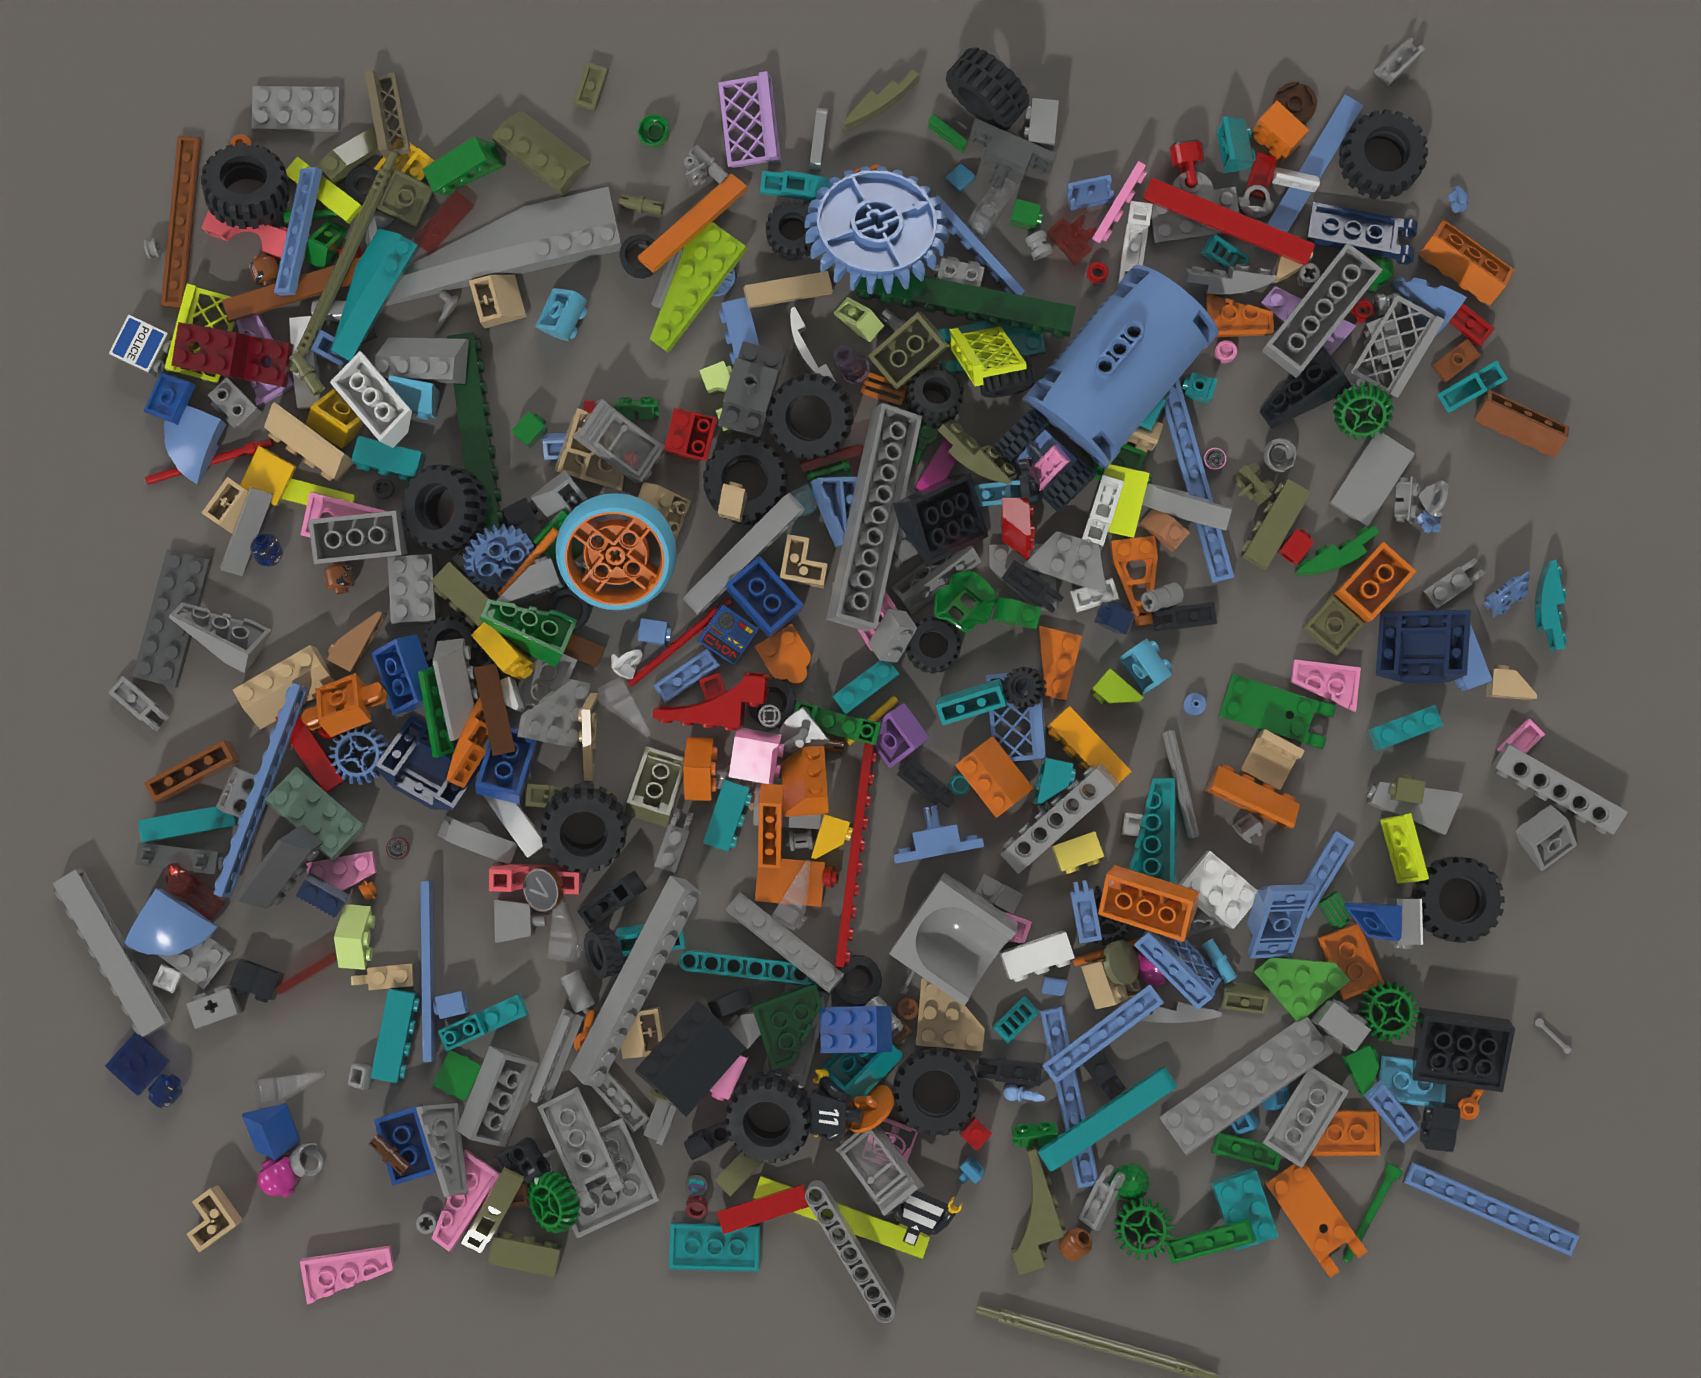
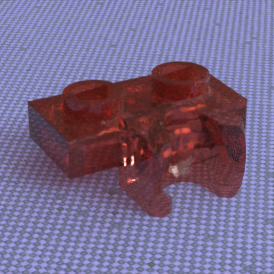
M1085 215L1078 217L1071 225L1062 218L1046 232L1049 238L1074 265H1077L1092 251L1086 242L1097 231L1096 227H1091L1089 230L1082 229L1081 226L1086 218Z

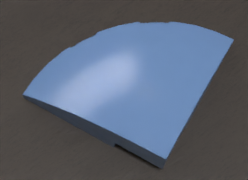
M1403 277L1394 279L1390 284L1394 293H1400V296L1445 320L1436 336L1447 325L1466 299V296L1445 286L1430 287V283L1424 279L1413 278L1409 282H1405L1406 279ZM1402 304L1404 309L1408 312L1407 306ZM1411 309L1412 314L1417 312ZM1422 314L1413 316L1423 327L1429 321V318Z
M186 406L178 425L166 420L164 421V442L168 455L176 465V468L189 480L199 485L219 448L217 442L226 424L215 416Z
M162 888L155 889L135 920L124 944L131 949L149 955H175L203 943L214 933L218 926L183 901L174 898Z

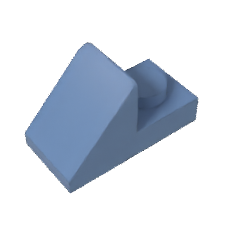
M320 330L310 350L319 357L328 359L344 368L350 361L331 351L335 337Z

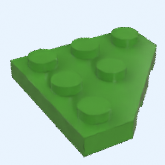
M1275 957L1268 958L1253 970L1297 1022L1302 1021L1350 981L1335 962L1330 961L1323 962Z

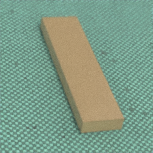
M828 271L755 283L743 287L748 309L833 293Z

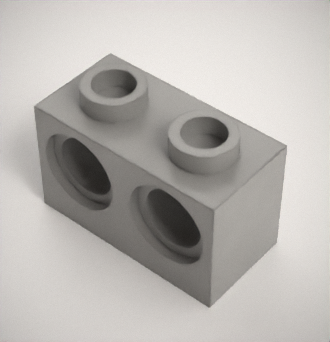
M233 766L216 808L240 818L247 805V796L254 787V777L256 774ZM250 779L249 786L243 788L245 780ZM241 799L242 803L240 807L235 809L234 805L236 801Z

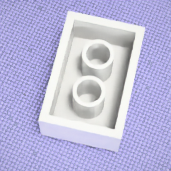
M1205 851L1178 884L1200 891L1199 900L1210 908L1227 927L1232 929L1236 927L1251 909L1257 890L1211 851Z
M1059 931L999 952L1007 977L1015 982L1027 979V974L1035 972L1037 975L1050 971L1049 967L1053 965L1058 966V968L1071 964L1070 959L1075 958L1065 931Z

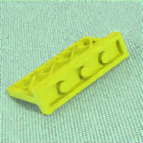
M191 284L186 285L165 364V369L168 372L179 373L219 384L221 375L216 374L215 377H212L202 371V374L196 373L197 370L189 371L181 369V367L171 366L178 322L193 325L194 319L203 314L208 322V325L204 327L213 328L214 325L225 320L228 325L227 331L233 332L235 321L228 322L227 314L224 315L218 306L223 303L222 300L231 298V296L197 288ZM200 295L210 296L214 304L202 310L198 303ZM217 307L222 317L210 323L205 312ZM200 347L193 350L195 354L199 352Z
M1001 326L963 334L958 327L949 329L951 350L974 386L984 385V377L1026 369L1025 360Z

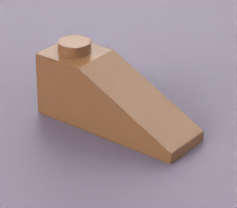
M378 611L339 638L328 649L327 654L329 656L327 660L349 672L356 673L387 615Z

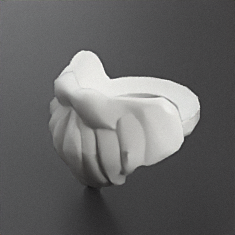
M638 649L632 650L620 658L612 654L611 667L614 672L626 679H633L636 666L642 660V651Z

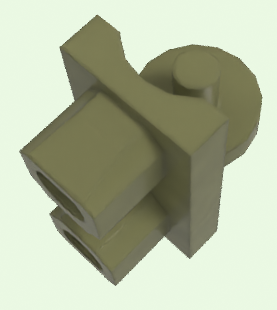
M1256 463L1249 466L1246 464L1233 475L1238 481L1236 485L1242 490L1238 497L1241 498L1243 495H1246L1250 501L1253 499L1259 506L1272 495L1271 492L1275 485L1269 479H1266L1264 482L1260 481L1257 475L1261 473V469Z

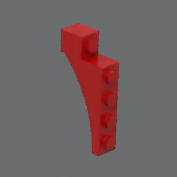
M747 672L743 675V680L718 697L686 706H658L653 709L652 718L659 719L660 723L680 721V724L685 726H693L694 723L702 724L704 728L724 726L725 730L735 731L744 725L746 702H748V706L760 707L761 704L768 701L770 674Z

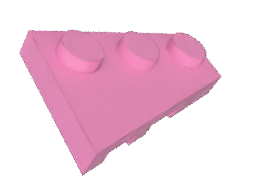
M1294 659L1291 683L1356 712L1361 668Z
M373 851L338 857L334 863L330 859L306 864L308 866V875L311 873L342 891L377 873Z

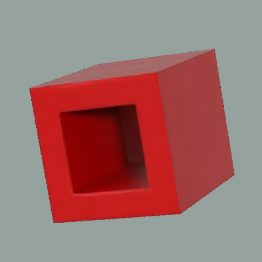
M1296 529L1277 553L1295 566L1308 552L1314 541L1311 540L1312 537L1309 533L1302 529L1300 531Z
M975 1116L959 1132L960 1136L977 1151L992 1135L991 1130Z

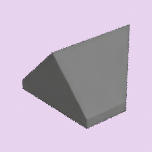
M1199 900L1187 938L1192 935L1226 927V925L1210 908Z

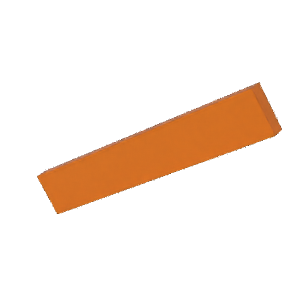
M730 174L638 255V260L651 272L655 273L748 190L747 186L736 176Z

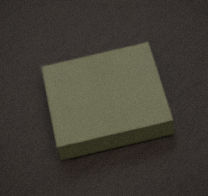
M394 168L376 209L416 228L433 191L429 185Z
M1332 594L1302 628L1334 657H1337L1366 623Z

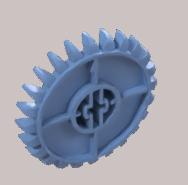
M863 166L858 173H854L852 170L844 171L843 179L838 177L831 178L829 180V188L821 187L817 191L816 199L812 200L808 206V213L810 214L805 218V228L810 229L805 234V243L814 242L811 247L810 257L813 259L823 254L820 263L821 272L827 270L834 263L836 264L834 269L835 283L839 282L846 272H849L850 290L853 291L861 277L866 278L868 294L873 293L877 279H882L886 293L890 294L893 278L896 276L905 290L908 289L910 281L909 271H912L922 282L925 275V268L922 262L932 270H935L937 258L934 253L943 257L945 247L941 240L947 241L948 236L947 228L944 227L946 226L947 218L945 213L940 211L941 202L938 198H930L931 189L928 186L923 185L919 187L917 177L909 176L906 178L902 176L903 171L899 169L894 170L893 173L887 172L885 166H879L877 170L871 171L869 167Z

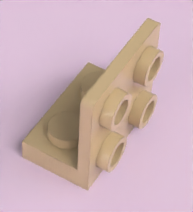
M1264 729L1258 734L1241 770L1280 790L1296 759H1300L1305 750Z

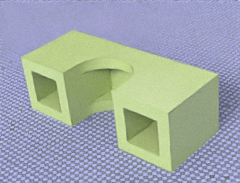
M722 361L699 370L709 395L715 392H726L732 372L731 366L726 367L725 362ZM722 408L716 410L718 419L720 418ZM722 428L725 435L734 432L732 430Z

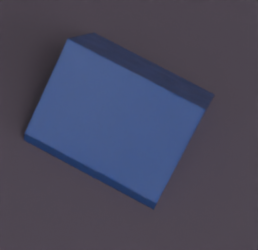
M1353 902L1344 905L1367 937L1393 941L1401 939L1402 906L1374 902Z
M287 1103L242 1114L255 1150L258 1153L276 1160L300 1142V1137Z

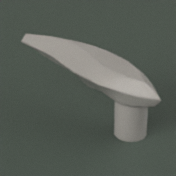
M445 290L440 293L439 297L446 303L437 322L436 332L456 307L458 295L451 296Z
M717 770L715 775L717 777V789L722 788L724 779L733 781L738 780V778L729 777L730 771Z

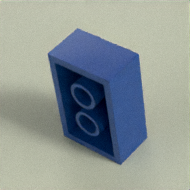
M760 556L726 584V591L769 638L803 610L804 604Z
M412 635L394 639L372 652L371 654L383 688L388 693L387 700L392 714L396 715L414 711L423 706L418 671L429 668V665L425 659L418 636Z
M510 728L515 752L493 756L489 741L475 787L476 794L520 805L539 743L537 740L517 737L518 730Z
M891 1006L821 1008V1053L892 1052Z
M422 1104L374 1119L377 1134H380L392 1147H396L398 1153L412 1165L404 1175L400 1176L388 1162L386 1163L392 1186L436 1172L416 1107L423 1106Z

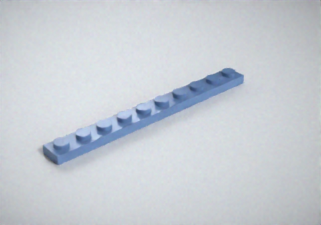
M1178 379L1169 390L1170 395L1163 411L1185 490L1189 492V495L1211 500L1210 502L1214 503ZM1195 522L1211 583L1234 578L1221 529Z
M292 683L291 687L286 691V701L278 713L276 728L270 734V744L263 753L261 768L254 777V787L247 796V805L244 813L239 818L238 830L231 839L229 854L224 858L223 870L215 882L216 889L214 895L231 897L265 808V798L271 792L309 690L306 686Z

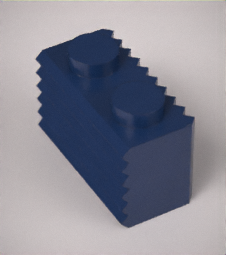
M311 873L306 877L296 894L297 898L304 899L305 902L312 904L313 907L316 906L317 909L320 908L321 911L332 915L333 918L339 914L350 896Z

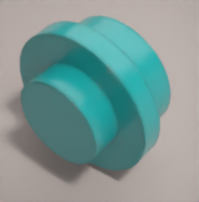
M955 774L949 781V788L955 795H965L971 789V785L962 774Z

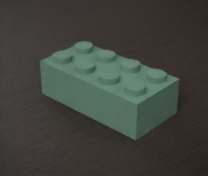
M295 767L265 798L267 805L293 828L296 829L304 824L323 842L318 850L333 863L364 831L362 823L298 767Z

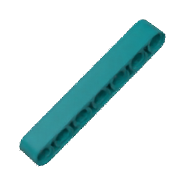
M688 950L682 953L679 958V965L685 971L804 985L815 983L816 986H819L808 976L804 979L796 978L794 972L797 967L789 961ZM687 954L693 955L696 959L693 967H689L684 963V957ZM709 957L717 959L718 966L716 969H709L707 967L706 960ZM735 959L740 963L739 971L733 972L728 968L730 960ZM753 962H758L762 965L763 970L760 974H753L751 972L750 966ZM775 965H782L784 967L785 973L783 976L777 977L773 974L772 969Z
M1165 1066L1161 1067L1059 1135L1037 1152L1051 1172L1173 1091L1178 1085Z

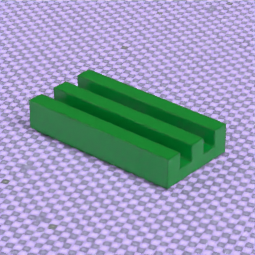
M935 114L930 117L928 128L962 153L967 147V139Z

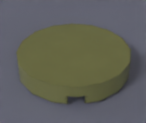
M1117 940L1111 942L1104 950L1106 961L1103 962L1106 974L1115 984H1120V986L1130 985L1135 982L1139 973V962L1136 952L1126 941Z

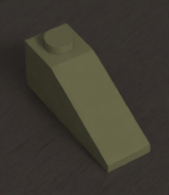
M371 128L333 149L317 165L331 182L339 187L352 169L363 166L379 152L376 133Z

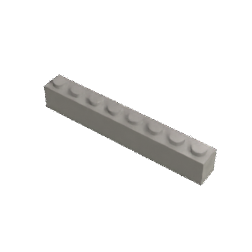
M75 869L54 882L55 895L60 901L64 902L66 914L78 926L76 928L77 933L82 939L86 940L89 945L87 949L90 955L96 958L100 964L99 970L101 974L110 981V989L121 1000L123 1012L132 1019L134 1031L138 1035L145 1037L171 1023L172 1020L130 948L124 944L125 940L84 869Z

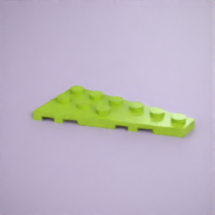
M713 222L687 243L683 248L650 340L669 353L748 248Z

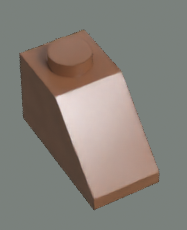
M1152 509L1139 523L1171 552L1190 534L1173 517L1155 509Z

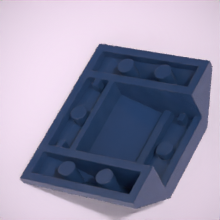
M1471 610L1380 612L1376 675L1403 683H1445L1466 676L1468 672Z
M410 716L379 759L375 768L394 789L432 810H454L479 773L484 757L464 788L447 781L454 752L439 758L433 757L427 724ZM456 740L453 741L454 750H455L456 745H457V743H458V741H456Z

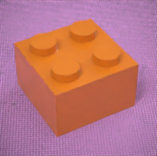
M1276 101L1259 118L1252 134L1257 143L1260 145L1264 144L1272 156L1284 162L1302 143L1309 129L1280 102Z

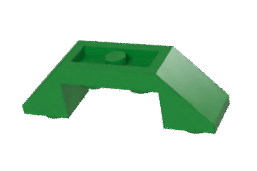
M800 701L796 702L794 712L804 707L824 733L876 745L882 726L881 723L829 711Z

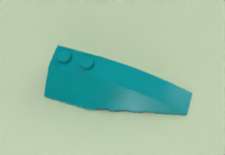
M380 228L377 230L356 265L331 349L332 352L348 361H351L356 355L418 252L417 244L398 233Z
M1152 778L1129 870L1178 884L1175 778Z

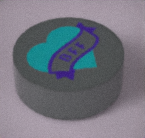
M701 1174L690 1175L685 1183V1190L690 1196H702L708 1188L707 1179Z

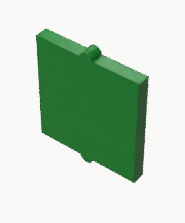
M449 1050L432 1085L445 1091L447 1095H453L466 1101L482 1065L469 1059L468 1055L463 1056L453 1050Z

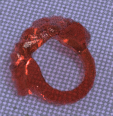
M171 863L167 865L166 871L163 874L164 880L168 885L167 891L177 896L187 897L193 888V878L180 864Z

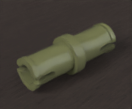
M624 193L620 194L622 198H619L618 205L621 208L634 209L638 213L663 214L664 201L647 199L643 195L637 197Z
M300 351L292 354L289 359L296 365L299 378L305 381L313 396L323 392L325 387L315 374V368L311 367L305 357L300 355Z

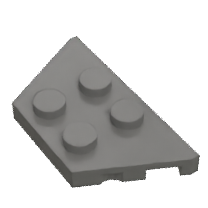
M1056 531L1024 564V567L1031 571L1097 592H1106L1099 544Z

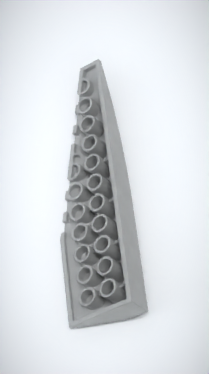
M609 187L524 206L410 264L385 306L439 294L444 290L447 292L470 286V280L488 275H519L620 251L622 241Z

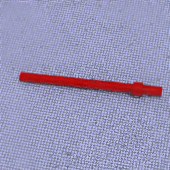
M269 438L256 443L252 441L245 443L243 447L217 454L213 457L209 466L247 454L252 456L255 454L258 446L265 449L273 447V440ZM175 467L146 476L145 480L150 485L183 474Z
M727 597L717 607L709 609L706 616L636 672L633 679H628L626 681L628 685L632 688L704 629L721 604L727 608L732 606L734 603L730 598Z

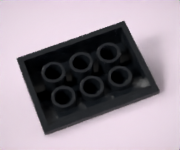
M971 473L951 476L893 503L900 527L927 566L989 537Z
M697 1000L641 1062L635 1072L687 1117L746 1050V1047L715 1015Z
M1419 1007L1420 1013H1418V1022L1415 1028L1412 1079L1503 1092L1515 1033V1027L1510 1020Z

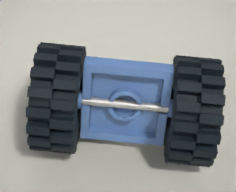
M1031 409L1001 437L994 448L1008 463L1015 461L1019 465V459L1033 457L1035 465L1057 444L1072 461L1043 489L1045 493L1042 497L1056 512H1059L1088 485L1097 472L1083 458L1077 461L1053 434L1046 429L1049 424L1035 409Z

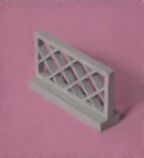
M1397 295L1352 369L1351 374L1364 379L1367 383H1373L1374 387L1380 385L1382 391L1386 390L1389 396L1397 400L1445 320ZM1398 301L1407 306L1409 315L1396 318L1394 308ZM1411 309L1417 312L1412 314ZM1392 313L1393 319L1388 320L1389 316ZM1422 314L1429 318L1425 327L1415 328L1413 316ZM1410 317L1413 330L1400 333L1397 321ZM1394 322L1397 334L1384 338L1383 326ZM1423 330L1420 336L1418 337L1417 331ZM1380 333L1381 339L1376 340L1377 336ZM1414 333L1416 340L1414 346L1404 348L1401 336ZM1398 337L1401 349L1388 353L1385 340ZM1382 341L1386 354L1373 357L1371 346ZM1411 350L1406 357L1405 351ZM1369 352L1370 358L1364 359L1367 353ZM1402 352L1403 364L1392 368L1389 355ZM1387 357L1389 369L1377 372L1374 360ZM1371 361L1374 373L1363 375L1357 371L1361 363ZM1399 369L1396 376H1394L1393 371ZM1391 373L1393 381L1388 388L1379 383V374ZM1375 376L1376 381L1372 380L1369 377Z
M563 1008L530 1090V1093L533 1094L530 1101L537 1103L543 1098L549 1101L552 1100L574 1045L575 1037L578 1035L585 1016Z

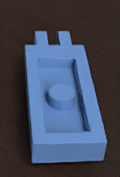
M1087 880L1082 881L1083 890L1079 891L1078 882H1073L1074 892H1070L1079 944L1102 940L1093 888L1088 889Z

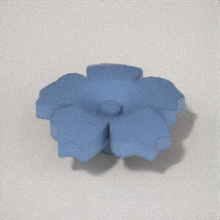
M1459 186L1453 187L1454 191L1447 195L1448 201L1452 203V211L1454 213L1465 212L1468 208V194Z
M1422 510L1418 517L1415 518L1417 523L1422 524L1421 528L1428 534L1431 530L1438 533L1441 529L1439 524L1440 518L1430 515L1426 510Z

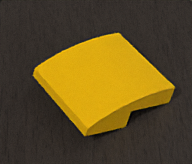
M397 138L393 144V150L403 148V140ZM410 143L411 153L397 157L390 175L395 168L422 181L425 177L422 169L433 163L434 160ZM384 156L374 168L376 171L382 170L386 161Z
M258 446L240 485L248 491L250 487H254L273 494L270 503L278 506L297 466L281 459L279 455Z

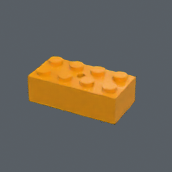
M1070 706L1047 726L1049 729L1048 735L1055 742L1060 741L1065 746L1062 748L1070 758L1075 757L1080 762L1078 766L1083 772L1092 765L1096 768L1099 764H1102L1119 783L1132 772Z

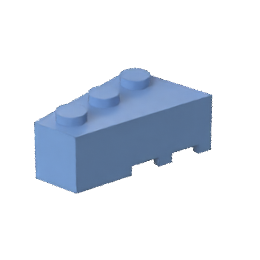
M857 477L816 478L809 482L835 547H842Z

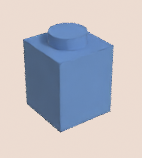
M641 618L638 641L666 646V641H670L672 635V628H669V624L663 621Z
M465 990L435 997V1002H433L434 1012L436 1015H439V1019L470 1012Z

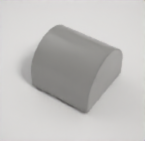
M352 1063L347 1085L361 1090H370L372 1083L370 1077L373 1066Z

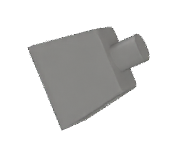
M502 899L494 900L495 943L534 935V926H546V913H533V908L528 903Z

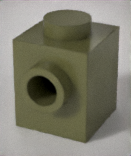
M1401 774V777L1393 778V781L1389 784L1388 794L1391 795L1390 800L1422 804L1426 782L1414 780V775Z

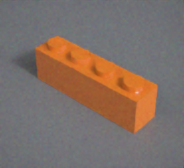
M761 784L759 795L758 867L780 868L783 833V785Z

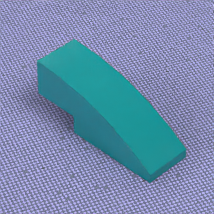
M1496 360L1440 392L1437 396L1447 413H1450L1485 394L1489 389L1492 390L1506 382L1508 378Z

